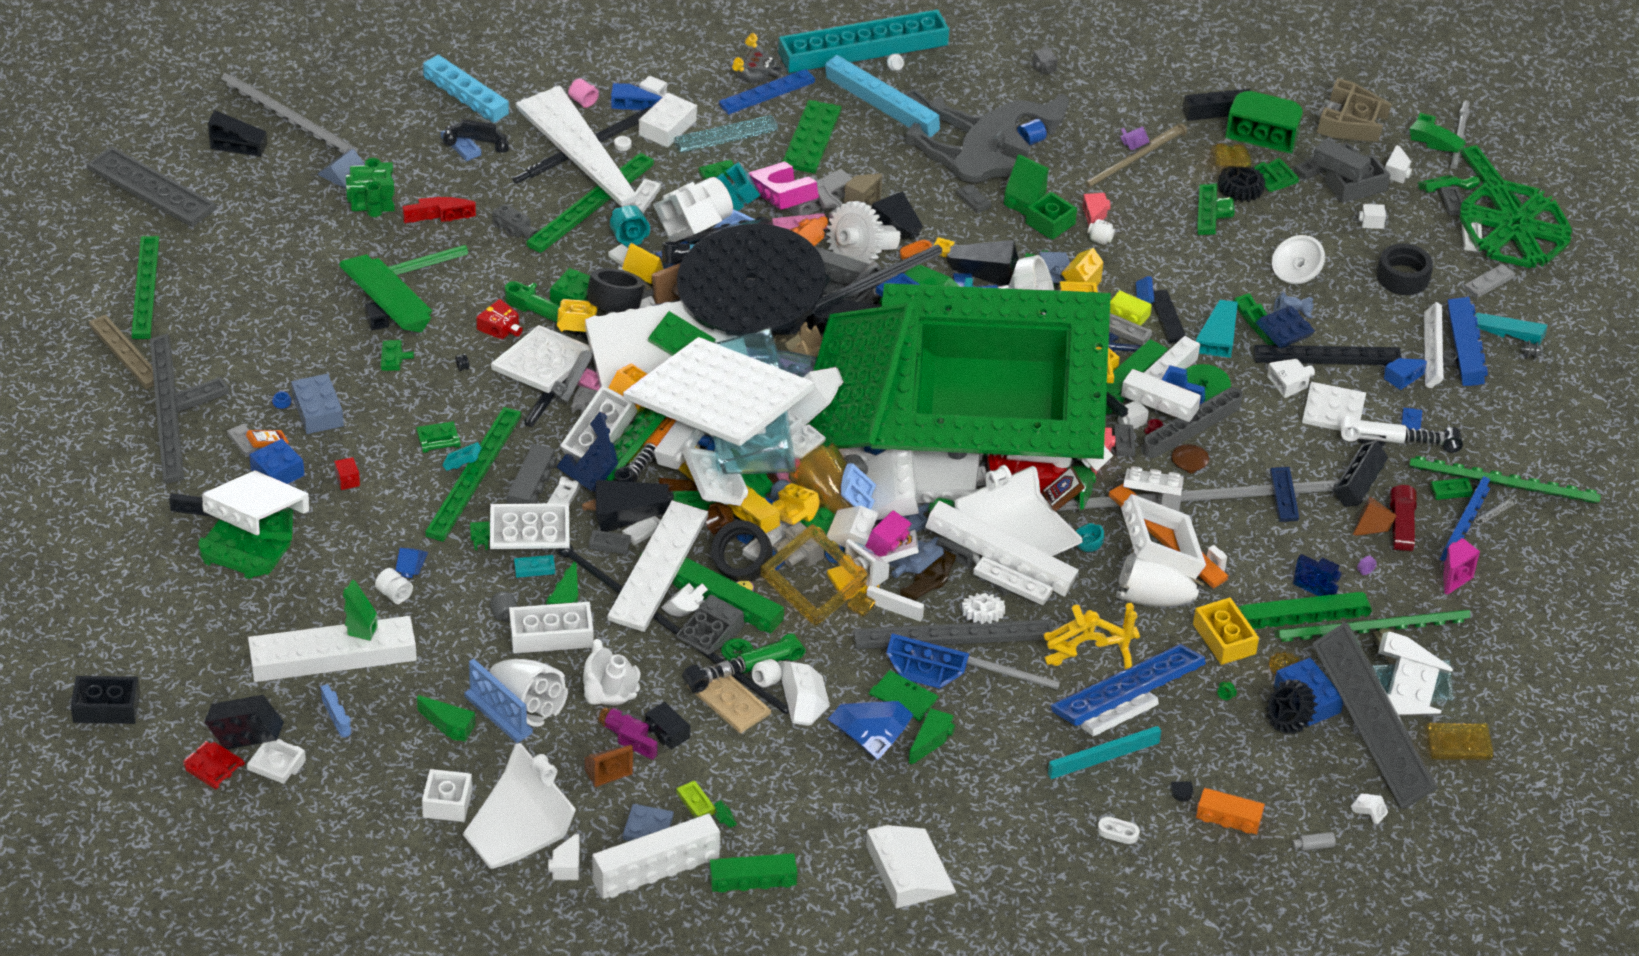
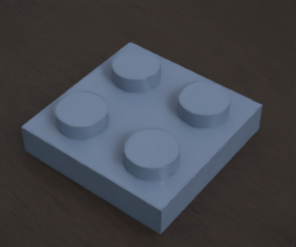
M633 804L623 833V840L632 841L669 828L674 817V811Z

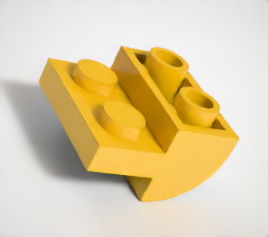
M791 483L778 492L780 499L772 504L778 508L781 521L794 525L801 519L808 522L813 519L818 510L819 496L815 491Z

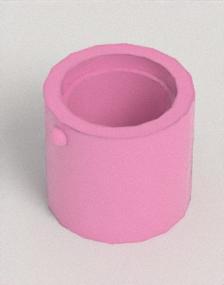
M577 79L571 84L568 95L582 105L583 108H587L597 101L599 91L594 85H590L585 80Z

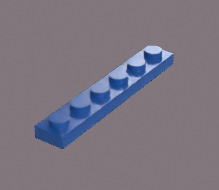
M804 69L720 100L719 106L729 115L815 83V78Z
M1483 476L1440 560L1445 562L1448 547L1453 542L1456 543L1460 539H1464L1465 535L1462 534L1463 532L1467 534L1471 526L1469 520L1474 521L1478 512L1475 509H1480L1484 501L1482 497L1486 498L1490 487H1488L1489 478Z

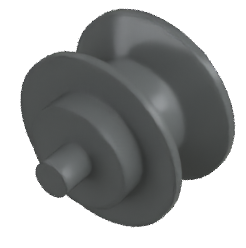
M1528 341L1525 347H1521V351H1524L1526 359L1531 355L1536 360L1537 356L1543 353L1538 342L1535 345H1531L1530 341Z

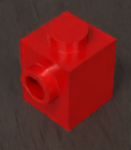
M350 457L334 461L335 475L341 490L359 487V471L354 458Z

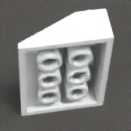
M888 449L865 462L868 466L866 476L876 484L872 494L875 502L871 509L879 513L876 520L884 519L892 510L901 516L919 513L915 463L912 450Z
M569 503L491 504L490 549L569 548Z
M886 825L867 830V849L895 908L956 893L925 829Z

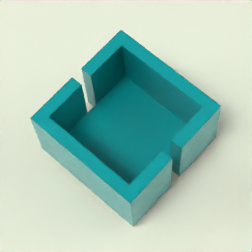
M739 162L726 170L735 184L732 185L723 173L716 177L728 190L733 209L736 211L743 208L744 203L749 204L760 196L750 175Z

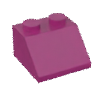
M892 510L872 530L865 547L871 549L877 556H886L890 551L894 552L898 548L900 541L904 542L910 535L908 530L912 523Z
M1463 538L1456 543L1453 542L1447 549L1448 554L1443 572L1444 593L1447 595L1474 578L1480 551Z

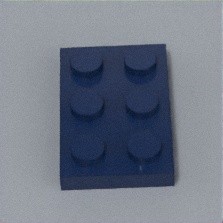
M1292 306L1263 316L1256 322L1280 349L1308 338L1315 332L1310 323L1305 321Z

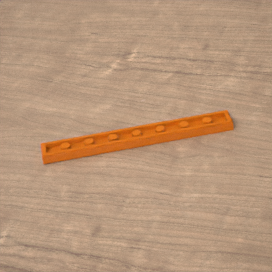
M1124 483L1109 491V497L1120 507L1123 506L1124 501L1131 494L1136 495L1128 487H1123ZM1144 519L1148 532L1165 547L1181 552L1173 529ZM1203 554L1206 566L1198 576L1214 589L1227 581L1228 575Z

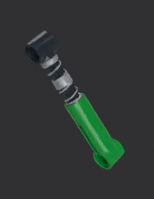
M790 633L782 637L778 642L738 654L737 659L733 658L730 662L723 661L717 663L715 667L700 668L698 665H691L684 670L682 678L693 693H700L708 687L713 679L719 680V677L726 678L731 676V674L734 675L737 671L744 674L751 672L756 663L767 659L775 660L777 663L787 659L795 661L804 656L806 648L795 634Z

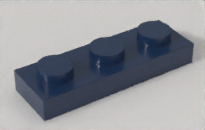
M1290 467L1271 468L1270 476L1279 522L1298 521L1299 512Z

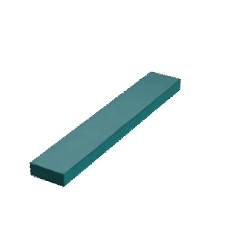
M1155 726L1050 761L1048 776L1050 779H1054L1159 744L1161 729L1159 726Z

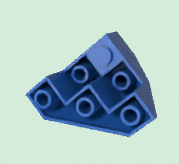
M899 701L840 704L827 720L839 731L846 733L872 758L878 760L902 733L913 717V714Z

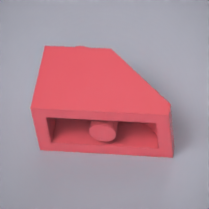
M1105 193L1084 194L1082 207L1088 226H1090V223L1094 224L1098 219L1104 220L1107 217V210H1110V201L1106 199Z

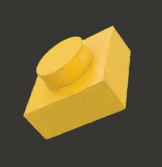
M938 237L934 245L938 244L942 247V254L939 256L947 258V254L950 253L951 246H954L955 242Z

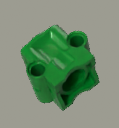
M369 158L365 161V165L350 166V174H346L347 203H351L352 212L367 211V215L370 217H378L383 212L395 211V204L392 200L394 196V182L391 177L393 162H380L377 158Z

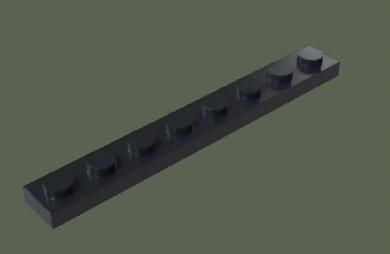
M1254 345L1255 363H1272L1297 359L1300 363L1387 365L1398 358H1402L1400 347L1288 345L1280 349L1277 345Z

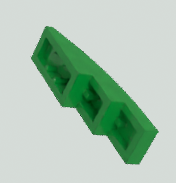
M1250 293L1234 298L1233 301L1238 302V311L1251 328L1267 345H1276L1256 324L1259 318L1267 315L1261 303L1256 304Z

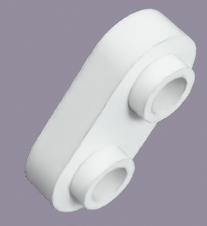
M1104 817L1098 823V833L1104 838L1125 844H1133L1139 838V828L1133 823L1112 817Z

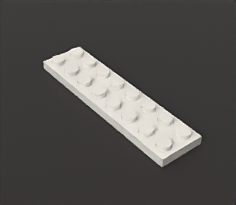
M671 501L610 610L608 621L645 632L707 520L708 511Z

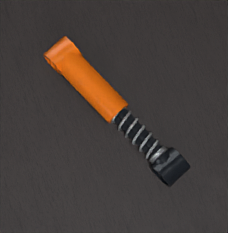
M667 416L646 440L644 448L630 462V465L615 471V481L636 482L638 475L641 474V470L645 469L644 466H648V462H651L652 458L655 457L654 450L677 420Z

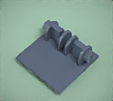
M1039 252V255L1048 267L1052 282H1067L1061 274L1070 264L1066 252Z

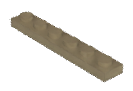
M106 315L89 321L90 328L145 389L153 387L152 365Z

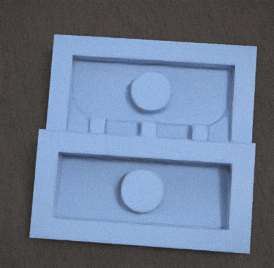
M853 463L847 464L841 483V496L854 507L863 506L871 510L875 502L872 494L876 484Z

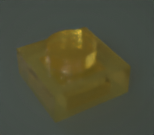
M859 591L848 601L847 608L864 617L875 606L876 600Z

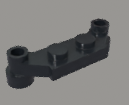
M462 119L460 123L447 126L443 133V142L446 145H454L457 142V138L461 137L492 142L495 144L497 153H506L509 150L507 136L496 128V124Z

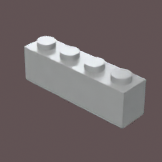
M839 169L819 179V182L825 183L832 195L841 199L845 197L844 186L852 177L842 169ZM817 198L786 209L794 216L809 215L821 209L822 206Z

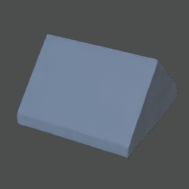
M351 149L327 165L318 175L346 188V174H350V166L365 164L356 151Z

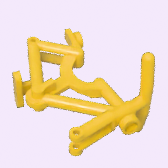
M1127 603L1125 605L1123 629L1100 619L1098 613L1092 610H1088L1083 615L1080 606L1074 605L1072 611L1076 618L1075 620L1044 634L1045 640L1049 641L1047 643L1048 648L1059 651L1045 657L1047 665L1059 666L1063 659L1077 655L1076 647L1080 643L1087 640H1096L1095 644L1097 647L1118 643L1123 656L1125 670L1132 667L1131 654L1128 649L1129 643L1133 638H1140L1137 627H1134L1138 615L1134 611L1133 604ZM1099 626L1108 630L1112 636L1106 637L1103 633L1094 632L1095 627ZM1083 631V633H1082L1081 635H1079V636L1073 638L1072 640H1070V641H1068V642L1065 641V640H1067V639H1069V638H1071V637H1073V636H1075V635H1077V634H1079V633H1081V632Z

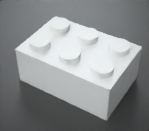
M667 93L639 119V135L669 147L697 120V105Z

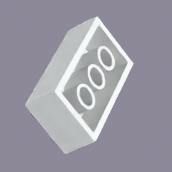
M602 385L560 445L564 455H572L576 462L582 458L590 445L597 439V435L590 423L599 412L607 415L605 421L607 428H610L609 438L610 442L614 443L615 440L620 438L625 428L638 412L635 404Z
M590 602L509 608L513 653L592 648L593 646Z

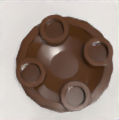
M1185 444L1175 448L1172 452L1171 461L1179 468L1186 470L1187 473L1192 474L1208 465L1209 455L1203 448L1197 445Z

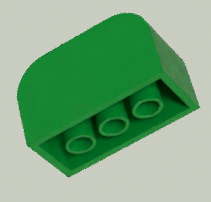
M1254 91L1239 93L1235 97L1229 112L1225 138L1292 154L1299 136L1303 113L1302 108L1298 103L1284 98Z

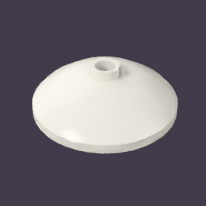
M1306 235L1293 236L1283 241L1277 247L1273 254L1272 267L1277 277L1286 283H1305L1317 276L1323 268L1325 252L1320 242L1315 238Z

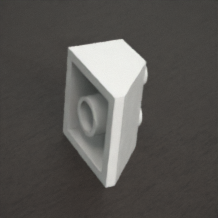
M863 506L837 510L826 540L846 547V540L850 539L865 546L879 513Z

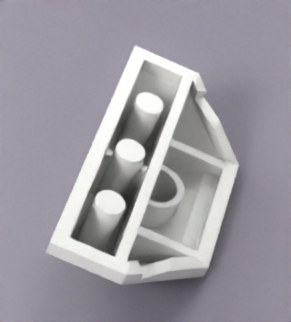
M838 368L811 371L803 377L814 382L815 389L789 409L791 410L790 413L795 417L799 416L802 418L805 425L831 403L838 387L842 385L843 380Z
M779 661L778 664L782 671L781 680L792 723L812 725L830 706L822 675L807 664Z

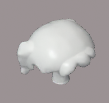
M595 639L593 641L592 653L584 666L583 683L586 701L591 705L617 706L628 700L635 699L640 690L638 683L640 679L639 668L636 665L632 667L625 656L613 655L611 650L603 647L599 639Z

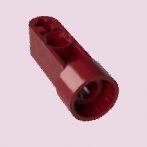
M1398 485L1390 490V509L1397 515L1393 521V550L1413 552L1415 544L1414 511L1417 508V492L1409 485Z

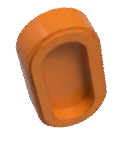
M919 240L900 249V258L904 260L932 247V243L927 240Z

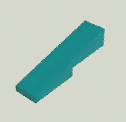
M1476 313L1475 315L1478 321V327L1476 328L1503 338L1508 334L1527 342L1530 341L1532 344L1538 342V345L1544 339L1548 327L1547 324L1483 313Z

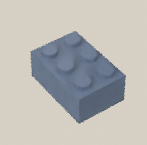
M328 374L291 381L292 397L306 434L344 426L343 410Z

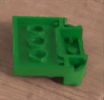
M221 519L218 520L205 539L200 538L198 542L200 557L206 565L210 566L212 563L242 572L247 579L264 574L268 575L291 545L290 541L282 542L273 539L259 540L252 538V533Z

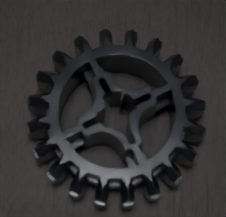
M1234 164L1233 167L1228 165L1227 168H1223V171L1220 172L1218 188L1223 193V196L1234 198L1235 202L1240 200L1242 203L1246 200L1249 203L1250 200L1255 201L1256 198H1260L1265 189L1264 174L1260 173V170H1255V167H1249V165Z
M1286 679V682H1279V686H1273L1274 693H1269L1271 698L1266 700L1269 706L1265 709L1269 712L1266 715L1270 719L1269 723L1277 731H1282L1285 734H1296L1297 732H1303L1304 727H1309V721H1314L1312 715L1317 713L1314 710V707L1318 705L1314 702L1317 697L1312 694L1314 690L1308 687L1309 685L1296 679Z

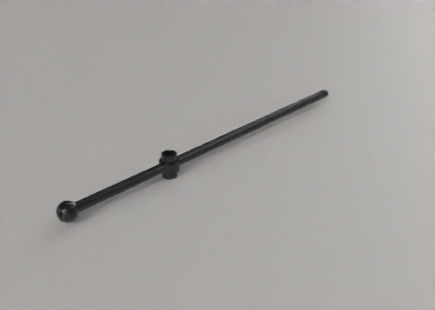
M569 544V548H558V553L561 557H569L620 594L623 587L575 553L571 544ZM657 611L655 612L653 619L677 635L681 629ZM696 649L715 664L725 661L714 652L707 655ZM737 671L734 675L731 674L784 714L789 713L787 705L743 673Z

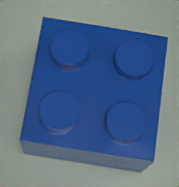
M283 439L249 454L251 471H258L285 484L305 476L303 459Z

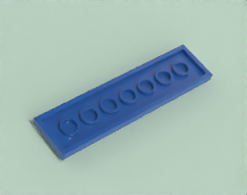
M1179 644L1052 704V712L1075 726L1081 725L1093 717H1098L1108 710L1115 709L1125 702L1132 701L1137 696L1146 694L1156 687L1163 686L1173 679L1180 678L1190 671L1197 670L1206 664L1205 657Z

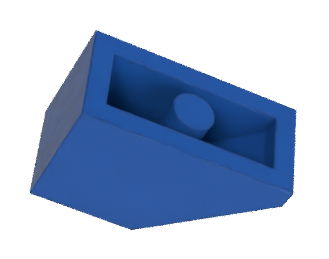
M1398 358L1392 363L1387 364L1384 379L1399 390H1402L1425 374L1427 361Z
M400 548L395 571L401 572L403 577L412 578L413 575H419L428 552L412 548Z

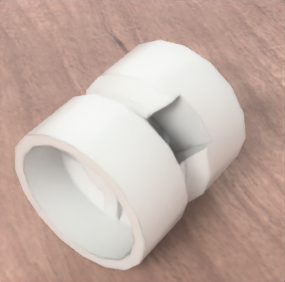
M387 568L382 571L375 582L377 590L386 595L395 604H400L408 599L413 590V585L393 568Z

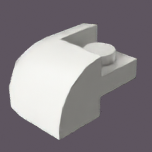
M689 583L672 596L661 608L670 616H687L698 609L704 602L702 594L708 589L703 583L695 589Z

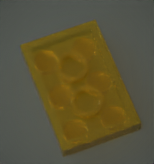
M1218 143L1216 146L1212 145L1211 152L1216 165L1251 167V158L1244 145L1235 144L1234 147Z
M1427 723L1426 732L1431 759H1493L1494 753L1488 724Z

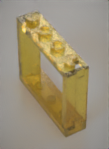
M813 523L761 566V576L815 627L867 584L868 575L866 570L862 566L855 564L848 553L840 550L839 545L834 540H830L821 528H817ZM811 538L854 577L849 584L819 609L815 608L775 570L778 565Z

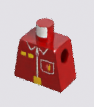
M498 299L476 317L477 330L502 340L509 334L519 337L523 331V328L519 326V314L501 299Z

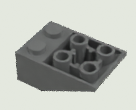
M710 594L677 633L676 638L709 655L722 647L726 641L733 639L745 626L743 611Z

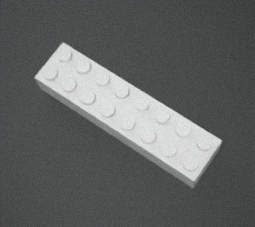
M410 616L378 620V628L371 641L348 636L345 624L248 637L254 682L416 661V644Z

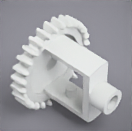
M852 201L841 204V207L836 208L837 212L832 213L834 218L829 219L832 225L827 226L831 230L826 233L827 236H830L827 243H831L828 249L834 250V253L870 264L874 261L873 259L879 258L876 253H881V250L897 249L899 245L900 232L892 225L883 226L881 221L876 222L880 216L873 215L876 210L871 209V206L866 205L864 202Z

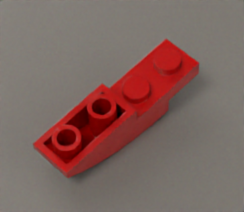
M453 197L418 199V204L402 206L404 223H414L440 218L441 222L470 218L476 216L475 201Z

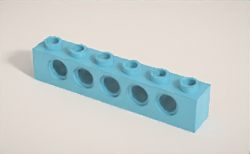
M440 55L423 63V75L427 80L432 81L437 87L444 89L449 95L459 99L461 103L471 107L473 111L480 113L485 119H489L494 123L509 114V101Z

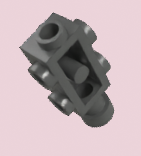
M506 203L492 211L494 226L498 229L504 228L509 236L514 235L519 238L524 235L525 239L528 240L539 231L531 226L528 216Z

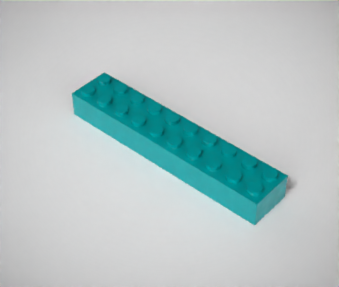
M937 9L780 36L778 54L788 73L804 69L825 67V64L836 55L848 62H855L946 46L949 40V28Z

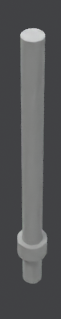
M1467 100L1463 101L1462 108L1459 111L1460 120L1457 135L1462 139L1466 120L1470 114V102ZM1460 151L1458 153L1453 152L1450 168L1457 169Z
M969 656L967 664L1057 690L1060 686V682L975 657Z

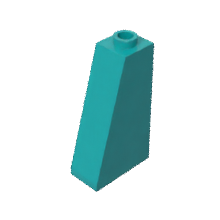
M1218 301L1196 339V342L1200 344L1199 354L1231 358L1238 302Z

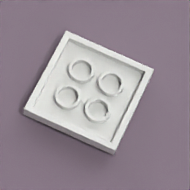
M1311 382L1302 423L1341 431L1340 422L1344 417L1354 416L1361 420L1366 393Z
M1132 466L1131 469L1127 468L1123 487L1181 496L1184 477H1181L1179 473L1169 472V475L1161 474L1160 470L1151 469L1148 472L1142 471L1141 467Z

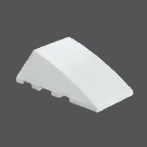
M788 409L780 415L781 419H775L766 426V433L754 435L743 444L774 455L804 459L826 441V437L811 425H805L802 418L799 416L795 417L790 413L791 410Z

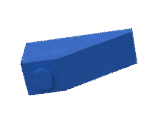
M613 83L611 108L643 110L647 107H653L663 97L631 84Z

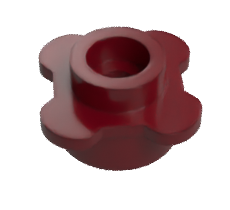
M1151 419L1147 422L1148 426L1144 429V432L1150 434L1164 426V424L1159 419Z

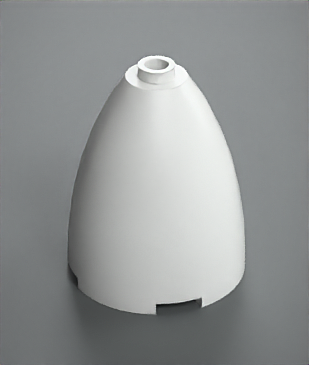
M1134 550L1133 554L1127 555L1118 581L1120 582L1119 587L1122 588L1121 592L1117 591L1116 598L1145 606L1170 607L1188 604L1192 600L1195 601L1199 589H1196V583L1189 576L1173 568L1137 558Z
M527 659L504 660L494 664L490 669V673L526 704V711L530 713L536 712L544 716L538 717L527 714V724L542 726L545 718L551 714L556 716L562 710L567 698L568 688L565 687V675L558 669Z

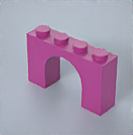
M786 162L748 173L760 196L781 210L819 198L817 181L809 176L794 180L793 166Z

